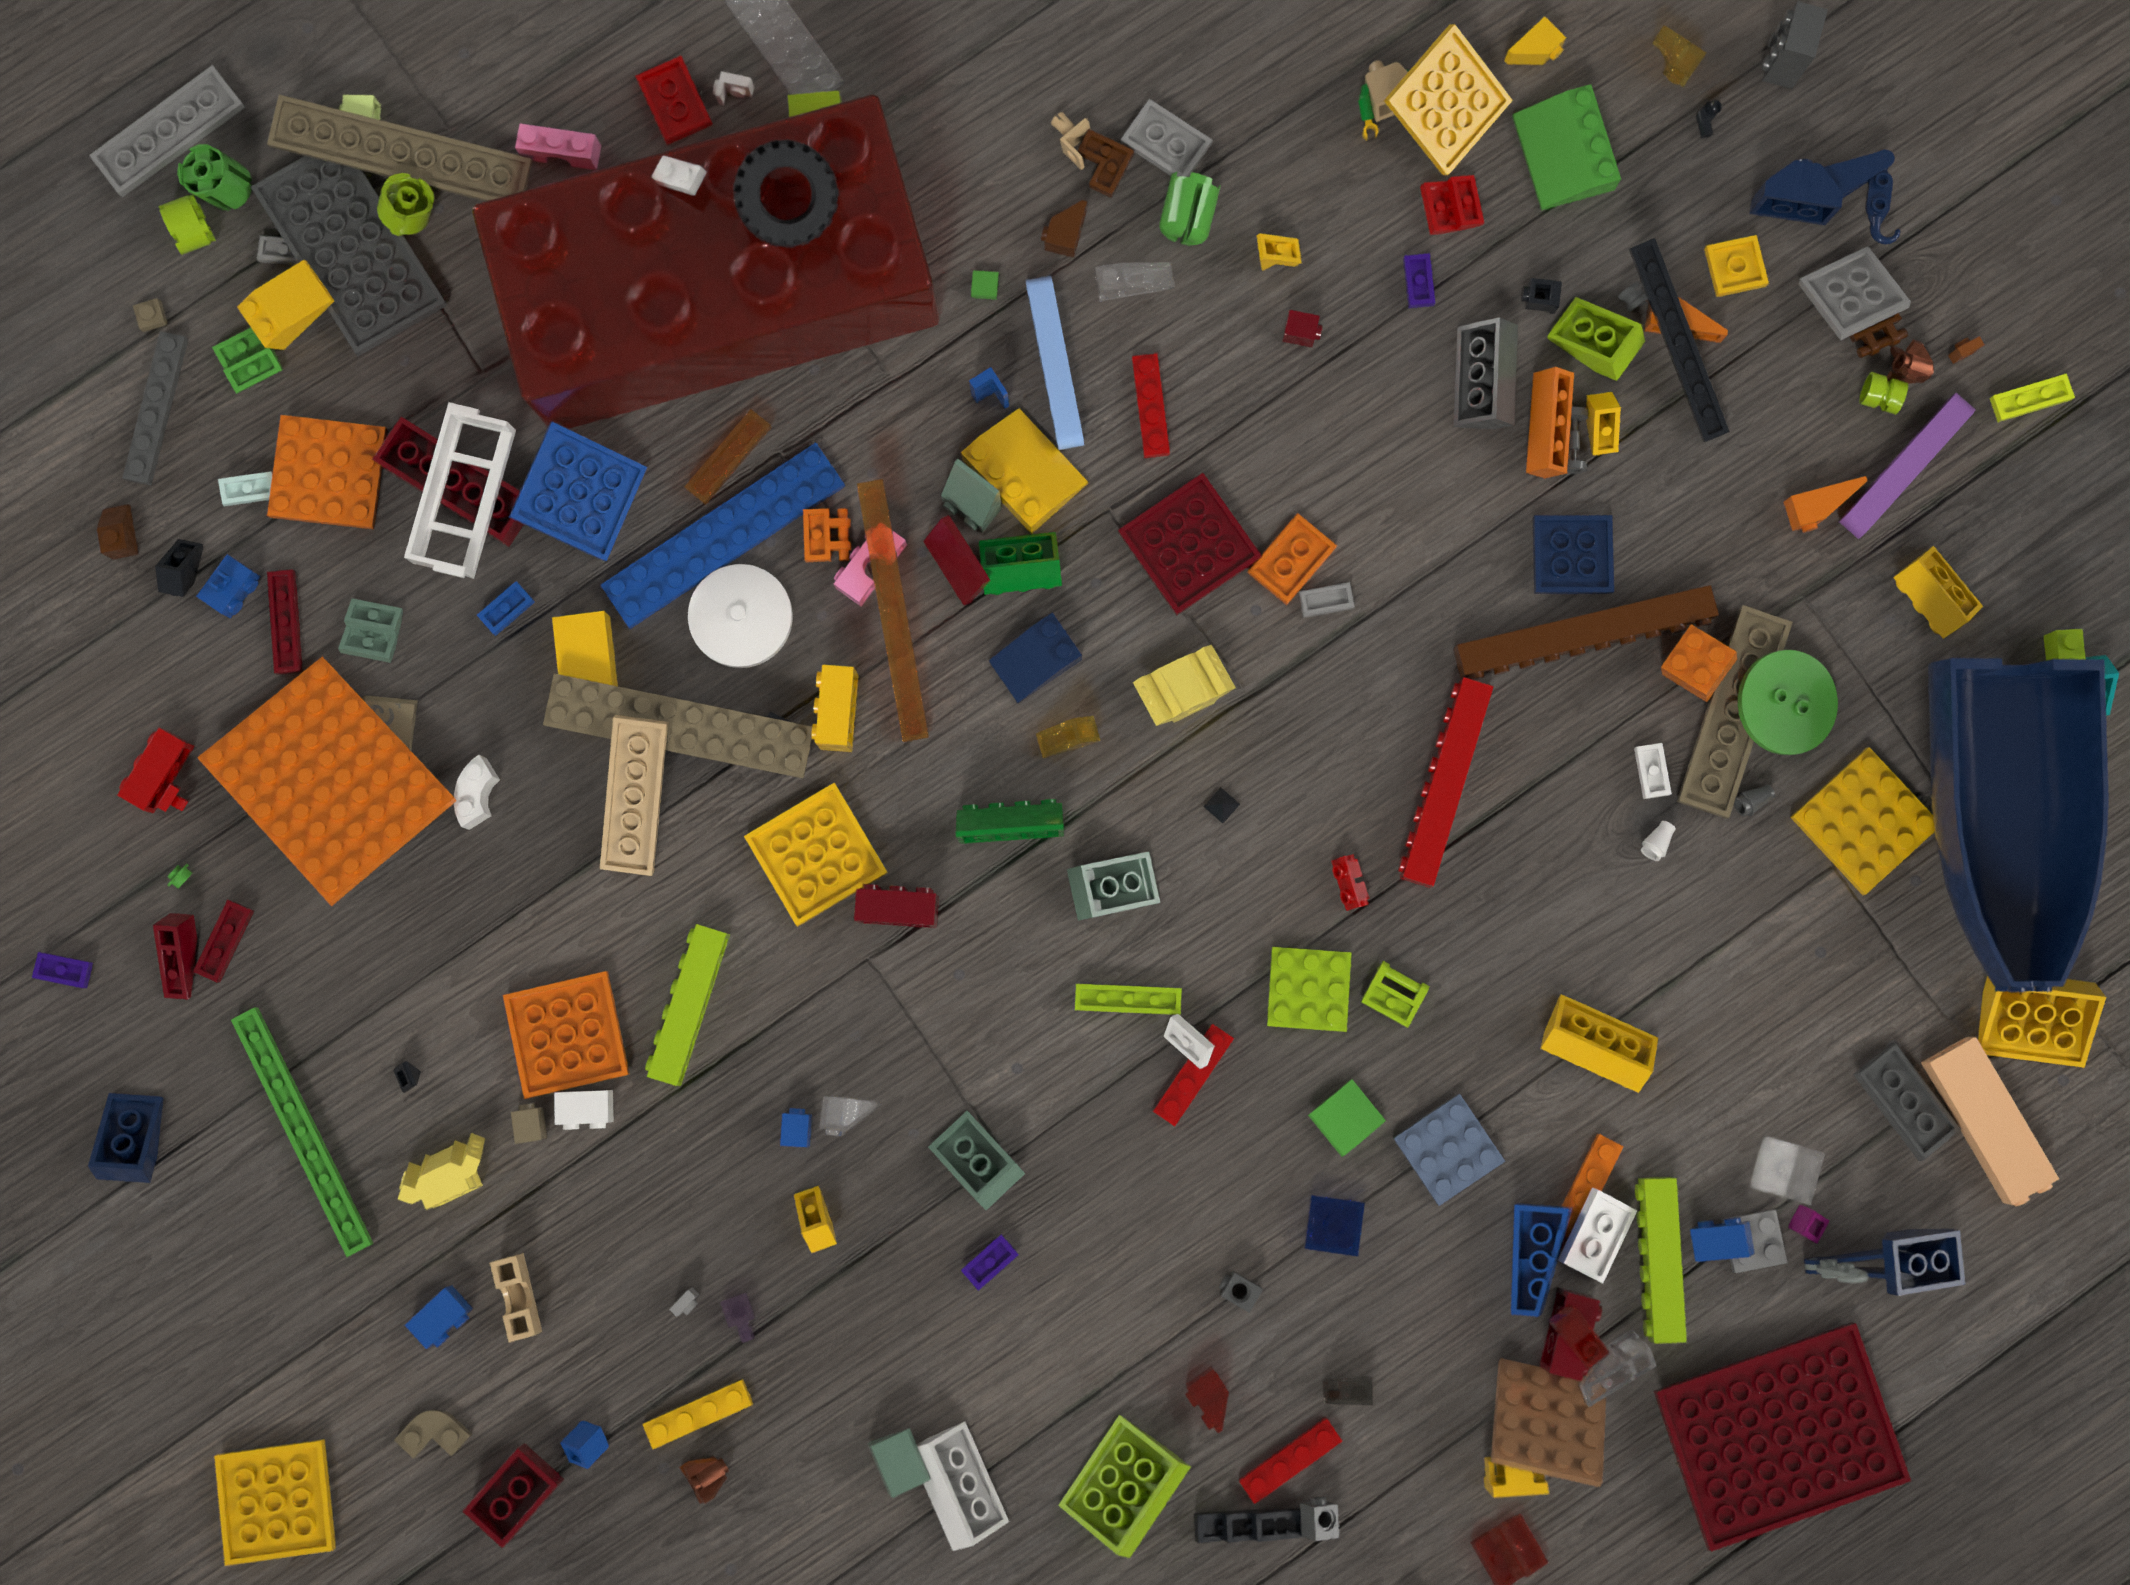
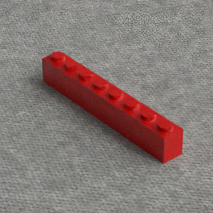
M1465 677L1459 683L1455 682L1450 697L1454 698L1452 707H1447L1443 722L1447 724L1444 733H1439L1435 747L1439 748L1437 757L1431 758L1428 767L1431 777L1429 782H1424L1420 796L1424 797L1422 807L1417 806L1413 817V821L1417 822L1414 832H1409L1405 846L1409 847L1407 856H1402L1399 863L1398 871L1402 872L1400 876L1402 880L1428 888L1433 887L1494 686Z

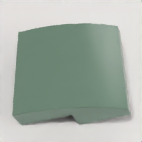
M352 598L344 619L346 627L338 647L340 653L391 663L401 627L403 609Z

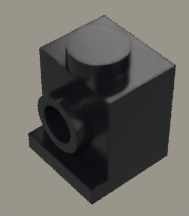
M1531 278L1527 286H1523L1521 301L1526 302L1525 309L1555 314L1560 306L1562 281ZM1535 295H1540L1543 299H1537Z

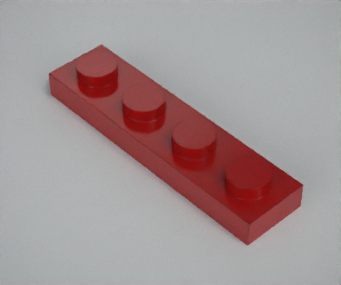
M1158 354L1132 356L1144 458L1170 456Z
M1211 1024L1204 1034V1037L1215 1046L1208 1065L1200 1069L1188 1059L1153 1110L1154 1113L1174 1127L1234 1040L1233 1037L1214 1024Z
M1325 1417L1238 1480L1253 1503L1256 1504L1343 1441Z

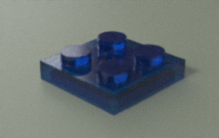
M1311 1195L1304 1249L1358 1257L1365 1203Z

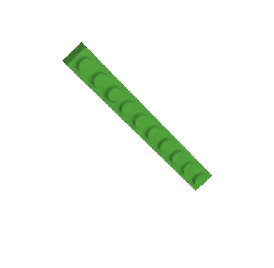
M254 1007L231 1019L346 1257L374 1244L259 1008Z

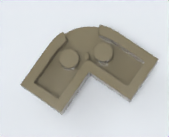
M429 1410L417 1415L394 1441L413 1459L418 1456L432 1439L450 1456H453L472 1436V1433L450 1413Z

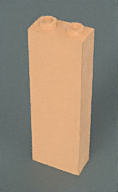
M1965 1037L1921 1062L2004 1204L2020 1206L2030 1200L2028 1196L2035 1192L2043 1193L2053 1187L2052 1183L2059 1180V1177L1976 1037Z

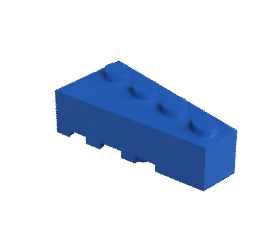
M1522 1203L1514 1205L1511 1314L1536 1317L1543 1314L1573 1207Z

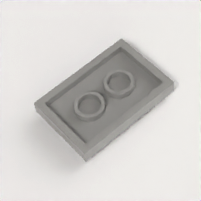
M1149 99L1121 138V144L1134 150L1135 153L1170 176L1172 173L1178 172L1177 177H1189L1211 146L1212 139Z

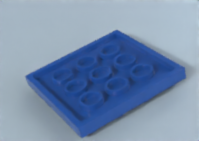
M550 422L509 518L605 562L610 555L647 467L561 425Z

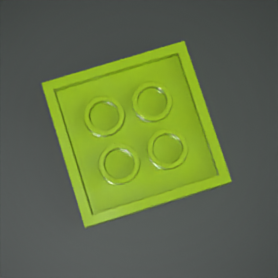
M1272 947L1267 1026L1347 1032L1351 952Z

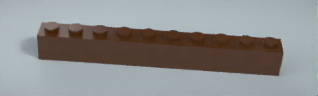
M1708 585L1457 644L1453 650L1460 678L1468 677L1472 680L1484 678V673L1494 671V675L1509 672V667L1519 665L1520 669L1535 666V661L1543 659L1545 663L1560 660V655L1570 654V657H1576L1585 654L1586 649L1594 647L1595 651H1601L1611 648V643L1620 642L1621 645H1627L1636 642V638L1645 636L1646 639L1661 636L1662 631L1670 630L1671 634L1687 630L1686 626L1696 624L1697 628L1712 624L1711 620L1717 617L1719 613L1712 587Z

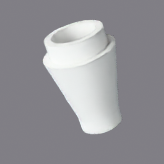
M1661 821L1660 825L1642 842L1641 852L1654 861H1659L1661 857H1665L1676 828L1667 821Z

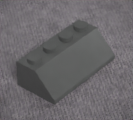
M1499 317L1457 327L1454 427L1498 429L1514 426L1517 324Z

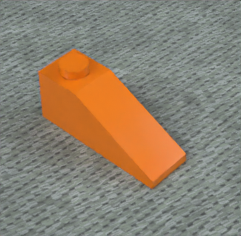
M1678 297L1694 339L1721 343L1727 336L1728 330ZM1648 302L1644 331L1661 334Z
M1864 476L1790 496L1784 501L1792 531L1802 529L1804 533L1817 529V524L1826 519L1867 482V477Z

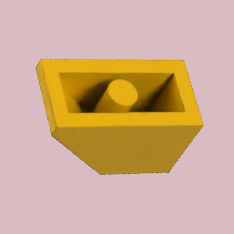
M1544 17L1508 50L1504 61L1507 64L1544 65L1550 58L1554 61L1563 52L1564 48L1562 46L1566 37Z
M1613 392L1587 395L1586 408L1588 409V419L1586 422L1592 455L1618 452L1621 407Z
M816 1186L794 1194L801 1233L811 1253L836 1245L833 1224L820 1187Z

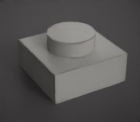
M693 1287L688 1289L669 1310L676 1317L683 1312L688 1315L697 1306L698 1303L695 1299L700 1294Z

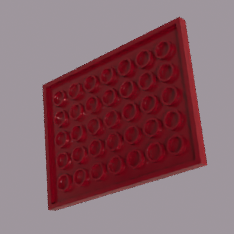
M1851 1322L1654 1390L1707 1550L1710 1552L1911 1481L1856 1323Z

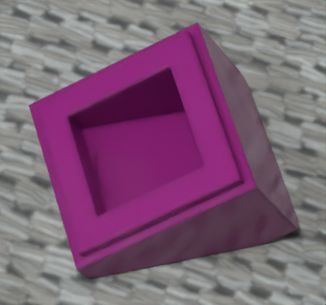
M1799 1205L1788 1227L1818 1244L1829 1220L1816 1211Z

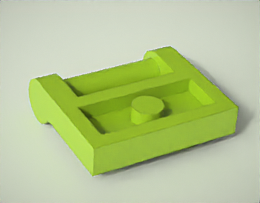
M1382 961L1361 1003L1408 1028L1430 986L1423 982L1419 984L1390 968L1389 963ZM1384 976L1416 993L1414 999L1412 1000L1381 983Z

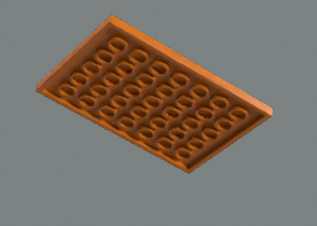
M323 656L197 757L331 906L457 801Z

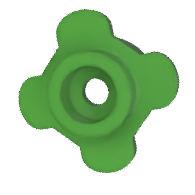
M186 864L183 868L177 865L168 875L171 881L167 885H174L179 889L192 874L187 869L189 865Z

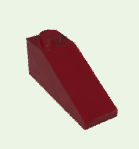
M169 913L153 924L164 998L188 1000L191 998L197 948L195 919L193 914Z

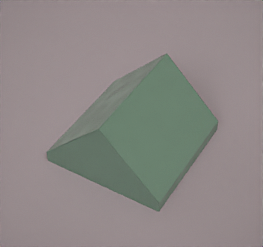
M910 1428L868 1443L886 1490L892 1498L930 1480Z

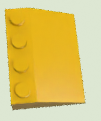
M1020 408L985 431L961 452L964 463L999 490L1001 502L1031 534L1088 484V481Z
M1987 976L1982 994L1978 1041L1986 1055L2085 1068L2106 996L2094 982L2070 979L2066 980L2064 986H2053L2052 992L1995 991V986Z

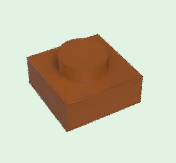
M1980 336L1971 341L1967 337L1954 345L1956 349L1948 357L1955 364L1974 354L1985 344Z

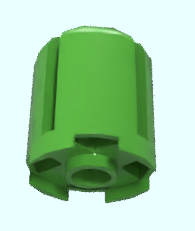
M198 144L188 149L191 152L185 157L182 164H178L177 173L180 184L188 192L222 211H229L232 208L237 209L246 203L251 196L252 184L250 182L252 179L244 165L208 144Z
M1178 172L1172 173L1159 224L1160 231L1167 239L1173 242L1177 241V237H1181L1180 244L1188 246L1201 244L1208 238L1221 186L1217 188L1212 185V178L1191 172L1190 177H1177Z

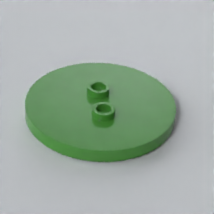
M1782 650L1766 654L1749 667L1741 681L1738 691L1740 720L1750 738L1769 752L1780 755H1795L1810 751L1824 741L1836 720L1838 697L1833 679L1827 669L1817 659L1804 652Z

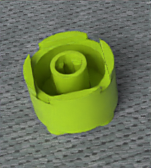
M399 173L387 178L381 189L377 205V213L381 222L396 236L415 234L426 228L433 208L434 194L431 187L421 178L417 180L410 177L411 174Z
M193 194L159 206L164 223L170 235L177 241L175 245L181 255L216 241L211 228L205 221L206 216Z

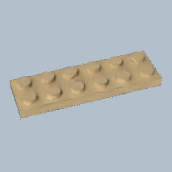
M621 715L613 717L600 869L647 876L654 874L668 722Z

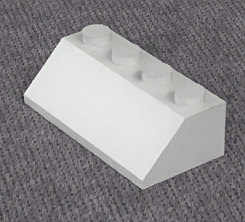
M965 1421L917 1444L930 1476V1480L923 1484L953 1551L975 1545L1009 1522Z

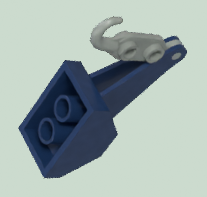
M1906 1229L1887 1232L1882 1238L1883 1248L1804 1259L1806 1274H1821L1822 1278H1837L1838 1281L1846 1283L1865 1282L1868 1280V1277L1886 1279L1887 1294L1896 1296L1966 1285L1960 1230ZM1884 1258L1885 1267H1854V1263L1843 1262Z

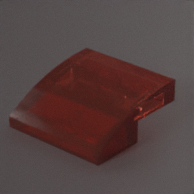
M1521 1514L1505 1520L1470 1542L1494 1585H1512L1522 1577H1529L1549 1563Z

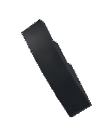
M1255 1509L1195 1513V1542L1225 1541L1231 1543L1251 1540L1265 1542L1304 1538L1301 1531V1510Z

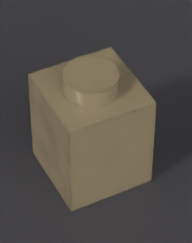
M535 1103L519 1105V1111L511 1112L515 1144L547 1139L543 1107L535 1108Z

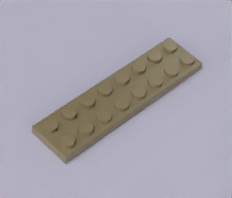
M1744 605L1740 607L1727 645L1737 652V661L1710 697L1677 802L1725 819L1730 817L1754 743L1740 720L1738 712L1739 687L1745 673L1755 661L1766 654L1784 650L1793 622Z

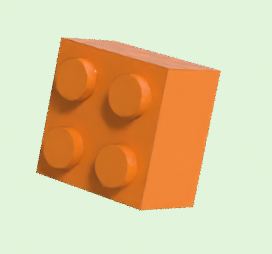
M1691 624L1661 666L1662 675L1707 702L1737 661V652Z

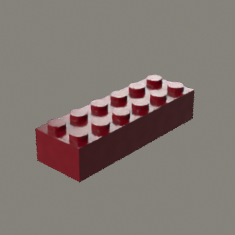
M400 417L372 460L383 469L423 493L438 439L403 417ZM452 461L440 504L474 525L489 471L482 467ZM502 480L487 534L510 547L524 524L509 518L520 491Z

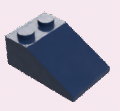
M1052 612L992 657L989 663L1016 702L1020 703L1082 661V654Z
M108 1094L88 1164L96 1179L151 1182L158 1153L163 1097Z

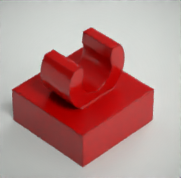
M171 783L156 807L166 812L171 805L183 811L189 801L178 796L177 794L181 787Z

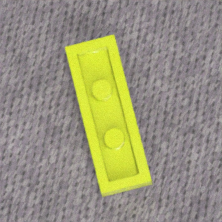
M2063 374L1994 395L1989 399L1997 421L2001 422L2071 401L2075 396L2067 374Z

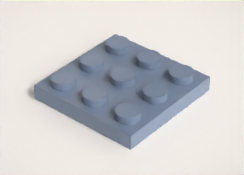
M1460 1094L1393 1138L1438 1206L1505 1162Z

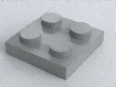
M1775 1209L1729 1217H1741V1222H1750L1755 1254L1751 1257L1730 1259L1733 1273L1788 1263Z

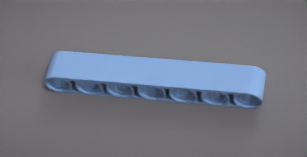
M1051 275L1026 280L1027 293L1058 449L1063 450L1084 446Z

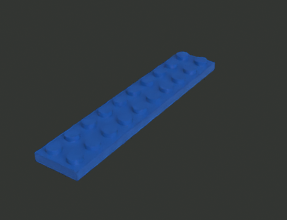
M814 443L601 584V587L627 626L631 629L701 583L712 572L725 567L802 516L803 509L814 508L844 488L845 484L817 443Z

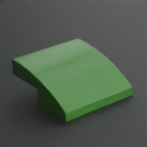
M252 328L212 347L225 369L223 371L236 394L283 370L274 350L265 348Z
M1352 1079L1308 1115L1341 1157L1350 1152L1386 1121Z

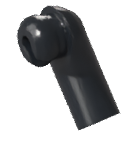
M1718 100L1706 102L1697 113L1696 119L1701 138H1708L1713 135L1711 121L1722 110V105Z

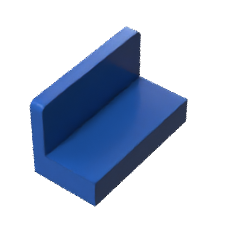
M991 367L969 380L971 395L976 403L995 393L1004 409L1009 407L1008 393Z

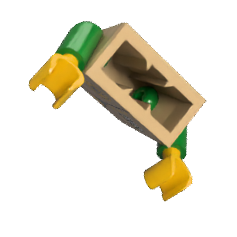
M1375 61L1369 66V73L1365 75V84L1361 87L1358 100L1361 119L1365 121V127L1362 132L1365 140L1368 139L1367 129L1374 130L1375 138L1378 135L1379 129L1372 122L1373 118L1378 122L1395 115L1384 102V99L1410 71L1405 69L1400 63L1395 62L1384 66L1381 61Z

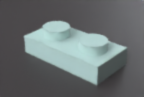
M272 472L218 479L223 506L269 500Z

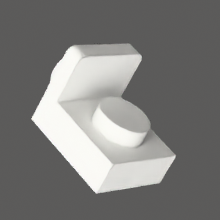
M722 71L719 80H715L713 95L716 96L720 105L725 104L727 92L735 97L743 98L744 95L752 97L754 85L750 77Z

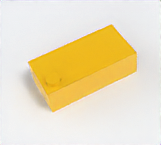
M605 611L552 617L558 674L618 686L610 616Z

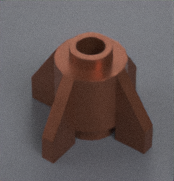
M1913 339L1906 351L1895 346L1891 347L1890 351L1895 358L1892 363L1893 371H1890L1887 375L1888 381L1894 378L1908 384L1924 383L1932 376L1934 372L1933 361L1922 342Z
M715 1456L688 1461L679 1467L700 1504L702 1502L706 1504L715 1498L724 1481L727 1480L726 1473L729 1472L723 1459L719 1458L717 1460Z

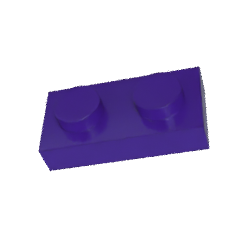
M1430 253L1404 256L1403 264L1408 308L1434 306L1435 295Z
M38 952L32 978L87 989L93 963Z
M1001 1234L963 1267L961 1271L979 1291L1014 1260L1019 1253Z

